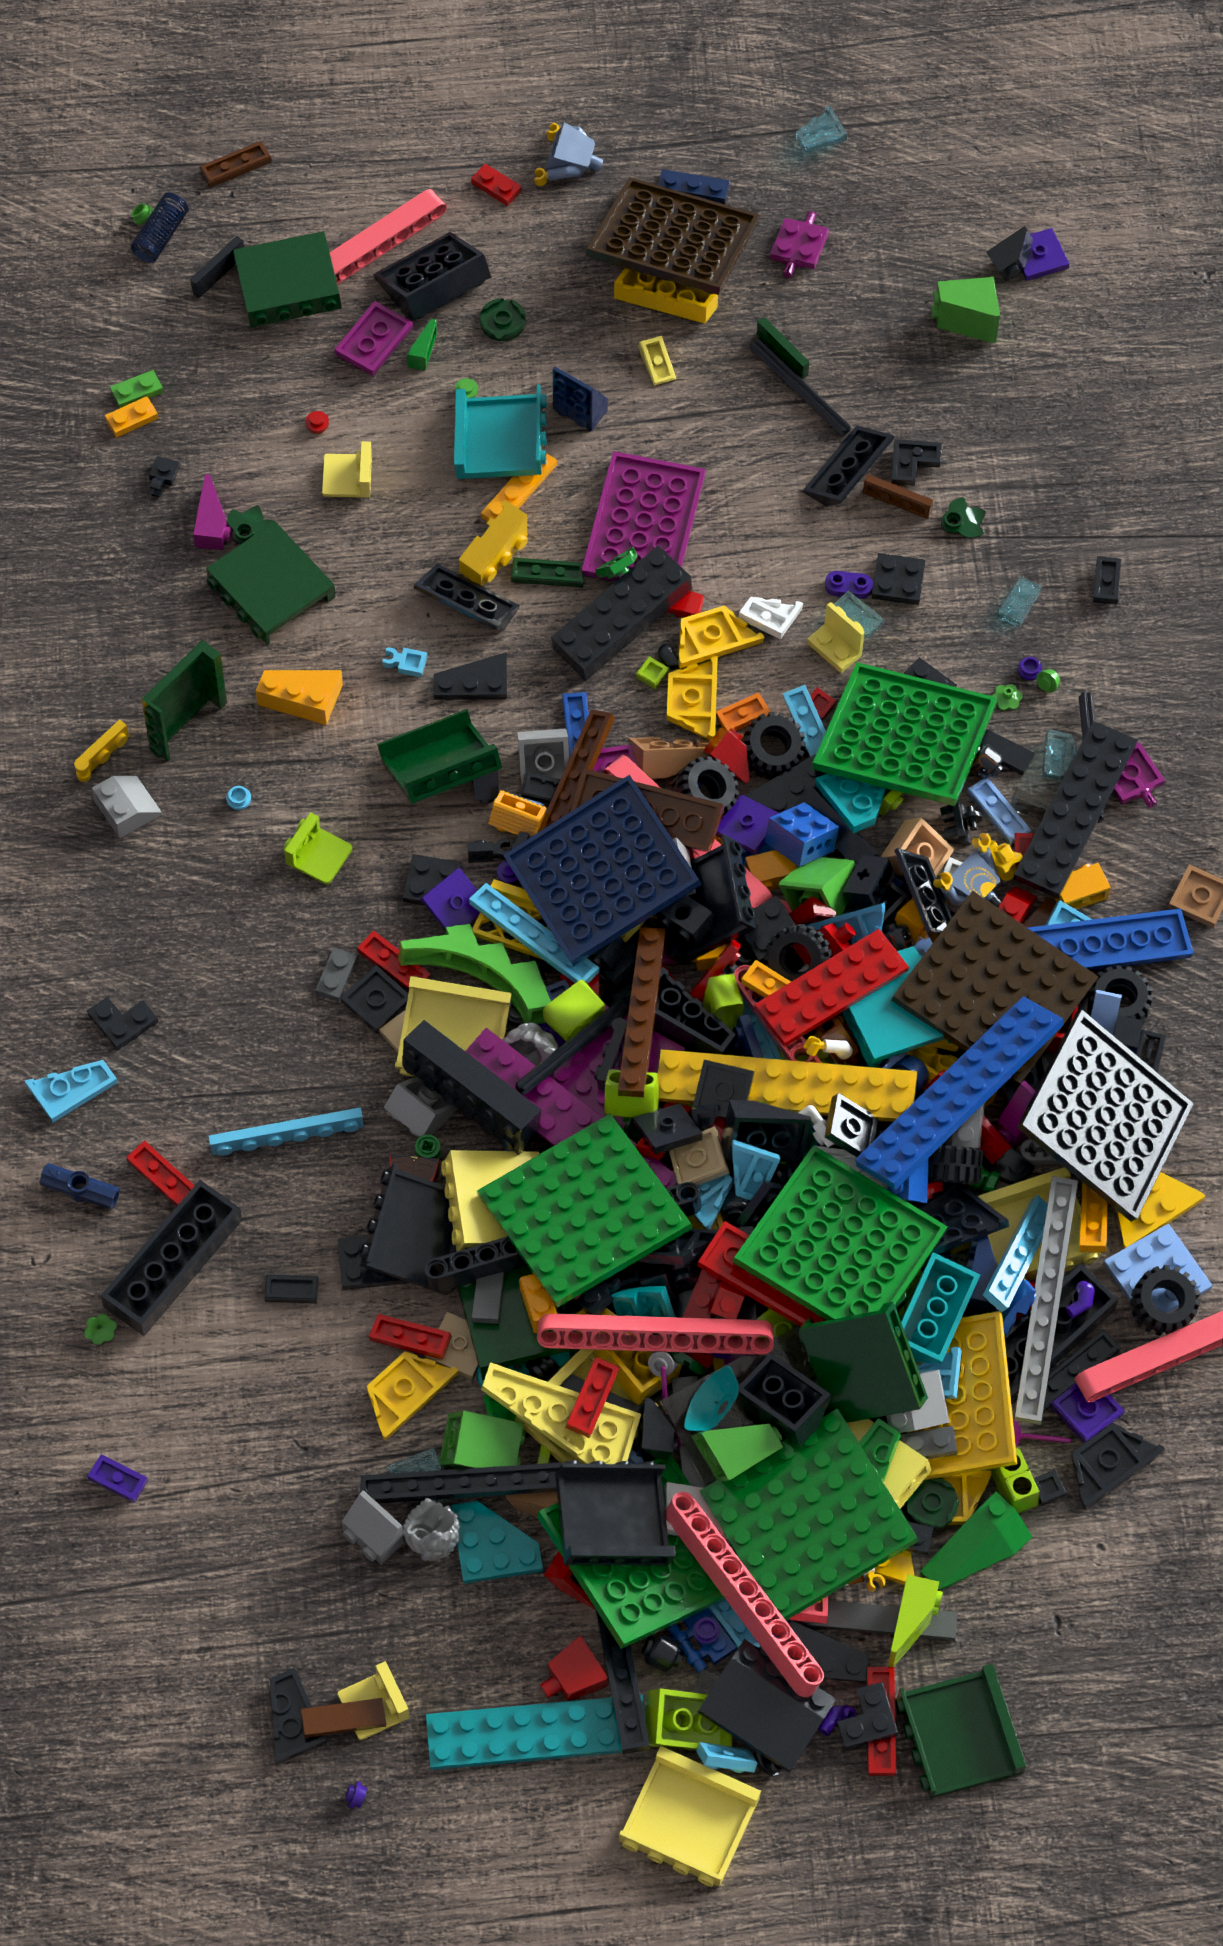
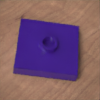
M1053 228L1030 234L1033 242L1026 267L1021 271L1026 281L1069 269L1070 263Z
M741 794L735 805L732 806L720 821L716 836L721 838V835L725 834L737 840L742 849L756 855L765 844L769 818L779 813Z
M460 867L420 898L445 931L446 927L470 924L480 914L477 909L469 904V898L477 892V889Z
M1074 1384L1050 1404V1407L1083 1443H1086L1115 1422L1125 1412L1111 1395L1093 1402H1086L1077 1384Z

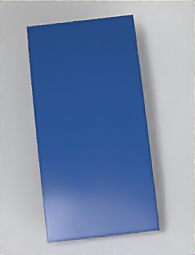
M1023 1279L1008 1309L1001 1313L1004 1335H1007L1010 1327L1015 1324L1016 1313L1027 1314L1029 1307L1035 1301L1036 1290L1028 1280Z

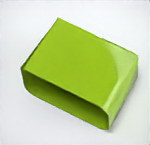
M734 974L711 977L708 980L703 1007L710 1014L716 1015L732 1031L744 1010V1003Z
M581 979L546 1005L543 1009V1018L567 1042L605 1011V1004L586 982Z
M609 1069L605 1083V1114L636 1117L658 1110L660 1102L658 1073H647L644 1098L618 1096L621 1070Z
M1018 1447L1016 1448L1017 1462L1020 1465L1019 1469L1008 1471L1004 1467L991 1469V1475L1000 1495L1020 1513L1038 1506L1040 1492ZM1025 1477L1031 1491L1025 1495L1016 1493L1013 1489L1015 1479Z

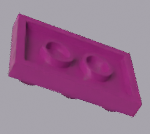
M374 301L334 349L335 355L374 376L413 329V322Z

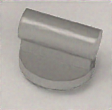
M654 1351L648 1360L650 1371L658 1377H661L660 1368L662 1366L666 1368V1376H668L679 1365V1362L675 1361L670 1354L661 1351Z

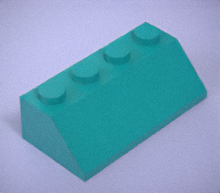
M934 1252L924 1267L901 1319L916 1363H942L980 1277V1274Z

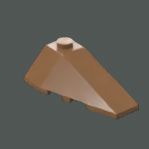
M660 737L629 738V745L632 744L637 766L654 782L657 781V778H667L676 775L688 763L698 757H703L704 759L708 755L703 750L710 742V740L700 739L696 741V744H693L691 741L675 738L673 743L660 741Z

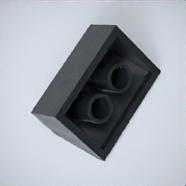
M770 1353L738 1388L740 1406L764 1423L770 1424L771 1427L775 1426L782 1436L799 1448L818 1429L831 1399L830 1393L773 1353Z

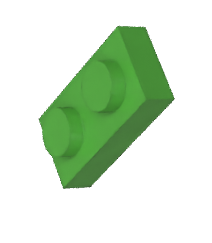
M154 370L110 386L111 393L119 409L146 396L152 398L163 393V387Z

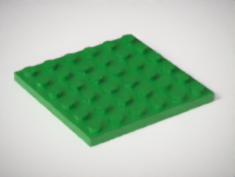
M856 662L814 758L812 769L955 806L996 707L997 697Z
M611 1114L477 1190L482 1202L557 1308L692 1229L691 1222Z
M813 1145L738 1251L733 1263L825 1320L838 1319L879 1311L884 1303L894 1302L896 1306L946 1232L947 1226Z
M838 1409L822 1418L818 1429L800 1448L788 1439H785L781 1442L783 1446L781 1449L729 1481H720L718 1479L699 1490L741 1562L785 1620L790 1619L919 1542L918 1537Z
M672 1456L668 1460L654 1459L650 1461L655 1462L656 1465H666V1469L661 1474L663 1497L664 1486L667 1482L691 1486ZM555 1503L540 1510L537 1518L563 1557L558 1503ZM668 1534L669 1546H675L676 1555L668 1566L568 1565L621 1649L726 1600L679 1536Z

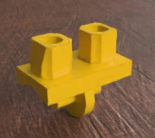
M991 840L989 848L999 878L1009 881L1014 877L1017 869L1015 863L1021 862L1023 856L1021 853L1013 852L1009 844L1003 843L998 846L996 841Z

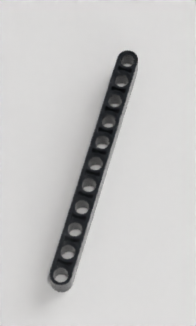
M684 1182L666 1188L686 1217L695 1215L701 1210L702 1202L699 1188L696 1184ZM504 1237L432 1259L425 1266V1274L430 1288L436 1292H443L476 1282L477 1279L519 1269L527 1266V1264L508 1237Z

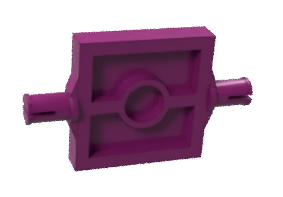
M811 211L807 212L804 221L785 218L773 245L770 258L771 260L786 264L783 276L786 278L787 276L788 278L792 277L796 267L815 270L829 235V228L813 224L817 216L813 211L812 214Z
M1140 742L1137 743L1113 793L1121 805L1133 799L1142 798L1147 808L1151 809V807L1156 806L1157 802L1150 792L1164 785L1165 779Z

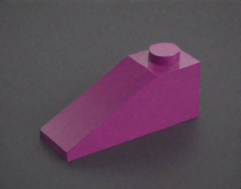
M205 474L193 533L194 544L197 548L224 550L225 541L229 542L231 530L230 527H227L226 517L210 474Z
M1025 1080L1013 1095L999 1118L996 1127L999 1134L1013 1148L1027 1137L1017 1126L1035 1093V1090Z

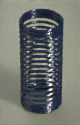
M164 193L130 245L134 255L147 263L157 261L173 233H175V230H177V227L188 213L189 206L182 197L174 193ZM165 198L173 199V200L177 201L180 205H178V204L175 203L174 201L167 200V199H165ZM166 201L175 204V205L178 206L182 211H180L178 208H176V207L173 206L172 204L167 203ZM137 244H139V246H140L143 250H145L147 253H150V254H152V255H154V256H150V255L146 254L145 252H143V251L138 247Z

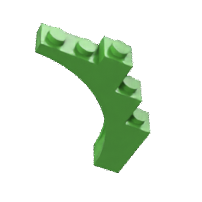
M470 924L446 927L445 935L400 941L398 960L401 966L434 965L468 973L483 980L498 991L511 993V1003L520 1014L524 1023H546L543 1018V1009L551 1000L536 962L511 964L503 942L478 946Z

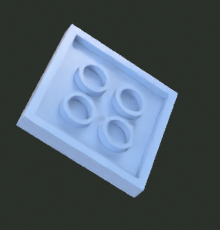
M1169 1224L1107 1258L1103 1263L1129 1302L1133 1297L1131 1296L1132 1290L1140 1278L1148 1270L1151 1271L1157 1266L1161 1269L1164 1265H1170L1172 1270L1176 1266L1181 1268L1179 1271L1181 1274H1184L1185 1271L1189 1273L1188 1279L1190 1281L1195 1280L1197 1285L1194 1288L1195 1290L1199 1289L1200 1295L1211 1290L1213 1286ZM1164 1288L1152 1291V1301L1160 1311L1171 1313L1178 1309V1300L1171 1291Z

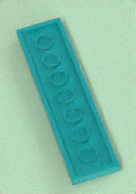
M640 1695L641 1703H642V1708H643V1713H644V1719H645L644 1699H643V1695ZM612 1697L426 1714L430 1770L622 1753Z

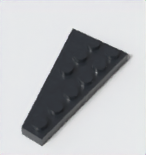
M951 1183L943 1191L930 1198L927 1203L918 1207L924 1213L947 1226L946 1232L931 1254L933 1252L936 1254L946 1252L1009 1227V1220L961 1183Z

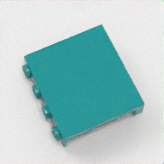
M540 384L537 385V394L467 398L465 389H456L454 467L457 479L542 475V465H546V451L542 450V446L547 445L546 431H543V427H547L546 412L543 413V408H547V396L542 394Z
M915 946L897 951L909 966L908 972L842 1012L868 1067L878 1068L883 1059L946 1039L944 1035L891 1001L894 994L923 957L921 954H918Z

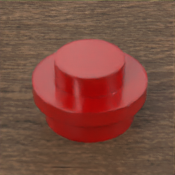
M313 411L306 417V427L314 434H321L328 428L329 418L322 411Z

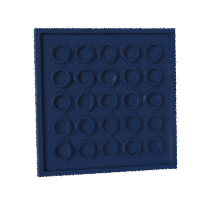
M630 774L503 855L573 966L702 885Z

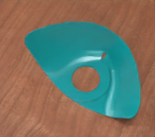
M725 1366L713 1373L697 1390L687 1410L684 1425L686 1430L708 1431L716 1427L729 1411L738 1396L739 1388L730 1366ZM725 1401H728V1405L724 1412L718 1415V1411L721 1405Z

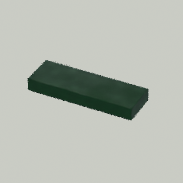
M762 317L757 321L756 334L802 379L807 377L810 361L766 318Z
M513 557L511 582L583 588V563Z

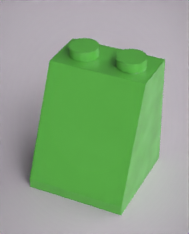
M994 277L938 281L937 291H933L934 305H931L932 319H936L937 328L996 343L1000 311Z
M820 857L795 868L780 881L779 887L792 911L810 897H815L836 912V916L843 914L848 904L842 891L856 865L854 860Z
M468 1411L448 1413L439 1466L468 1469L520 1465L521 1459L518 1453L519 1447L523 1445L525 1439L524 1423Z
M770 1424L710 1430L691 1435L716 1480L719 1479L720 1481L733 1479L783 1447L780 1442L782 1440L780 1432L775 1426L771 1427Z

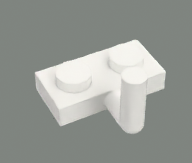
M808 1105L798 1112L811 1117V1121L814 1124L813 1128L816 1130L813 1135L821 1146L826 1145L829 1148L836 1145L824 1138L827 1120H823L814 1106Z

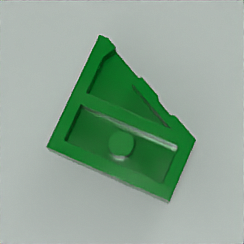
M634 547L629 548L595 569L599 578L608 577V579L628 572L629 569L627 567L633 564L638 556Z

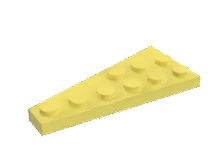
M493 1363L489 1364L481 1390L583 1464H589L593 1461H603L605 1464L628 1461L641 1417L640 1413L605 1402L590 1438H587L565 1428L579 1396L578 1392Z

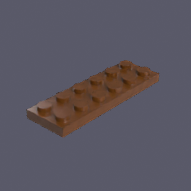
M583 768L570 812L623 778ZM634 781L672 839L678 838L687 848L706 853L711 851L725 807L723 804Z

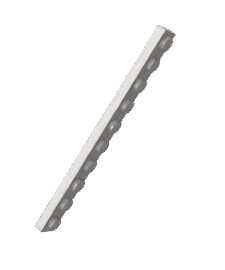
M1052 1176L1035 1282V1301L1031 1308L1015 1421L1041 1425L1078 1180Z

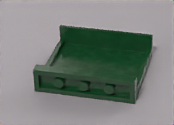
M325 231L233 250L250 328L342 309Z
M275 521L206 568L208 577L206 581L213 591L217 590L221 594L223 602L228 607L232 606L239 620L242 623L246 622L251 627L254 636L257 639H262L267 645L270 643L269 635L322 598L330 602L336 597L335 585Z
M203 640L142 698L149 749L155 756L163 757L167 761L170 760L168 741L209 701L220 709L227 704L221 653Z
M468 709L377 744L383 766L411 804L502 769L497 747L495 744L488 745L473 726Z
M528 1266L505 1273L499 1324L473 1323L472 1312L476 1282L458 1287L482 1380L485 1379L490 1363L505 1367L569 1351L570 1359L574 1356V1349L546 1348L539 1344L537 1334L533 1332L522 1293L520 1292V1278L533 1274ZM555 1305L557 1314H569L568 1309L563 1310L562 1305L558 1308Z
M894 1302L884 1303L879 1311L813 1323L812 1319L808 1318L799 1329L800 1341L807 1350L808 1363L815 1372L817 1385L831 1394V1399L826 1408L827 1414L838 1409L846 1423L919 1410L928 1399Z
M993 1663L982 1666L980 1672L906 1692L904 1688L899 1689L898 1698L895 1699L896 1708L899 1715H904L906 1724H903L904 1734L907 1740L912 1741L914 1747L911 1750L912 1759L915 1766H920L922 1775L919 1776L923 1792L928 1791L930 1799L1024 1774L1026 1763Z

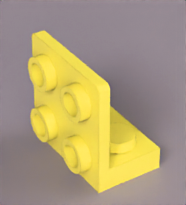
M362 441L361 451H357L356 454L324 455L322 489L324 497L370 498L371 442Z
M829 602L826 605L824 625L807 638V644L842 674L862 656L865 632L858 622H853L846 616L842 608L836 607Z
M386 1661L376 1665L375 1675L338 1691L341 1703L376 1698L383 1699L386 1727L355 1731L359 1740H364L409 1719L408 1707Z

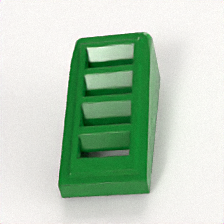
M435 319L429 321L407 353V366L409 368L425 371L437 337V321Z

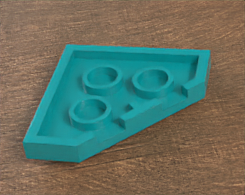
M828 773L815 778V786L853 833L875 825L886 788Z
M479 1501L451 1505L453 1513L458 1516L457 1519L460 1526L457 1547L463 1584L543 1572L539 1543Z

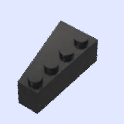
M664 967L661 968L653 1030L691 1052L729 1055L733 1050L736 1034L716 1015L710 1014L703 1007V1003L699 999L693 998L687 993L685 987L679 981L676 982L672 979Z

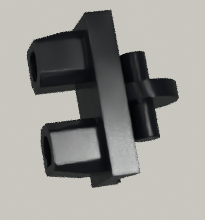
M959 798L955 806H943L940 808L944 823L955 821L956 824L955 826L944 828L947 842L949 844L962 842L965 847L972 845L968 826H970L971 831L977 830V824L983 818L982 813L974 811L973 806H967V812L965 813L964 805L960 803Z

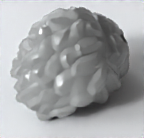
M535 1023L521 1024L518 1028L511 1030L506 1038L502 1039L535 1066L558 1049V1044L553 1035L543 1031Z
M426 1498L424 1501H421L420 1505L412 1509L411 1513L407 1515V1519H405L402 1531L406 1543L413 1552L422 1554L421 1558L423 1561H440V1559L448 1557L450 1552L454 1551V1547L459 1541L458 1530L460 1526L457 1519L458 1516L450 1510L449 1505L443 1507L440 1502L437 1503L436 1500Z

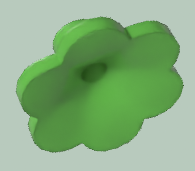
M1013 684L997 686L995 693L992 695L997 697L996 704L1001 711L1008 709L1016 710L1023 697L1022 693L1017 691L1016 686Z
M99 1314L97 1317H91L87 1320V1328L84 1330V1335L87 1339H92L94 1344L100 1345L104 1341H110L114 1338L113 1331L116 1329L117 1324L115 1320L109 1319L107 1314Z

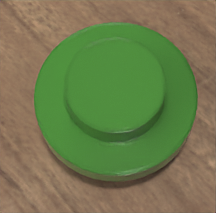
M145 203L138 204L131 212L133 222L136 225L145 224L153 208Z
M461 379L455 385V394L456 389H465L467 398H475L478 394V385L472 379Z
M1052 669L1042 670L1037 674V682L1042 690L1053 693L1058 689L1060 677Z

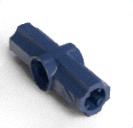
M50 1163L44 1166L39 1181L41 1186L70 1195L77 1202L87 1201L110 1210L115 1207L120 1193L119 1187L90 1178L84 1171L73 1172ZM77 1184H85V1187L82 1189L74 1188Z

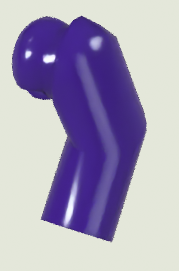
M1081 1281L1077 1284L1078 1300L1066 1307V1311L1071 1318L1078 1316L1092 1306L1095 1290L1091 1283Z
M848 1705L831 1707L817 1730L821 1734L829 1736L834 1726L837 1725V1721L856 1717L855 1709Z

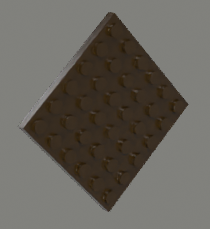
M629 177L588 245L586 256L596 261H604L620 268H628L641 274H648L665 281L682 284L685 287H692L709 294L719 295L754 232L760 215Z
M972 891L894 994L891 1001L944 1035L946 1039L966 1052L1023 996L1063 1018V1023L1065 1024L1098 976ZM1060 1029L1007 1081L1018 1088Z

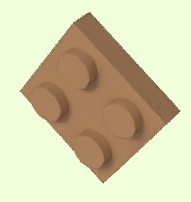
M1189 864L1168 908L1171 910L1181 909L1183 915L1214 929L1223 911V879Z

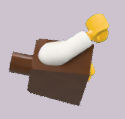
M837 1015L814 1029L819 1039L810 1036L803 1048L807 1049L806 1053L811 1056H815L819 1049L830 1053L838 1065L845 1063L855 1066L860 1060L857 1055L859 1049Z

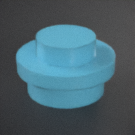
M235 786L227 793V804L235 810L245 809L251 803V794L246 788Z

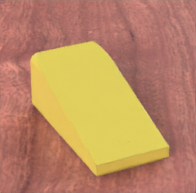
M662 336L639 342L638 348L653 385L656 386L676 380Z

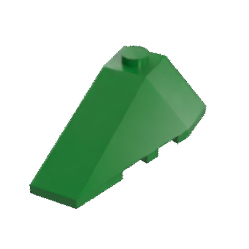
M996 1491L923 1567L920 1574L926 1579L939 1581L938 1591H941L968 1578L969 1575L982 1569L990 1568L993 1564L1003 1559L1007 1560L1013 1557L1033 1536L1016 1509Z

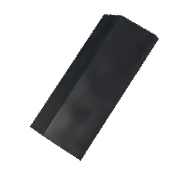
M856 426L803 489L804 493L826 507L841 504L894 440V436Z
M439 564L430 569L413 587L495 630L506 629L520 607L519 604Z
M897 848L894 851L926 932L932 943H934L952 919V915L941 892V888H936L933 884L937 878L929 858Z

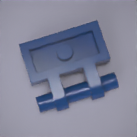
M708 1608L683 1620L687 1630L681 1631L677 1624L668 1629L672 1637L680 1641L681 1649L687 1656L686 1661L691 1667L694 1666L699 1674L708 1668L703 1662L705 1658L708 1657L713 1665H716L734 1653L737 1648L720 1624V1635L714 1643L702 1644L698 1642L701 1649L697 1651L690 1644L689 1640L695 1638L693 1627L697 1620L703 1617H710L716 1620Z

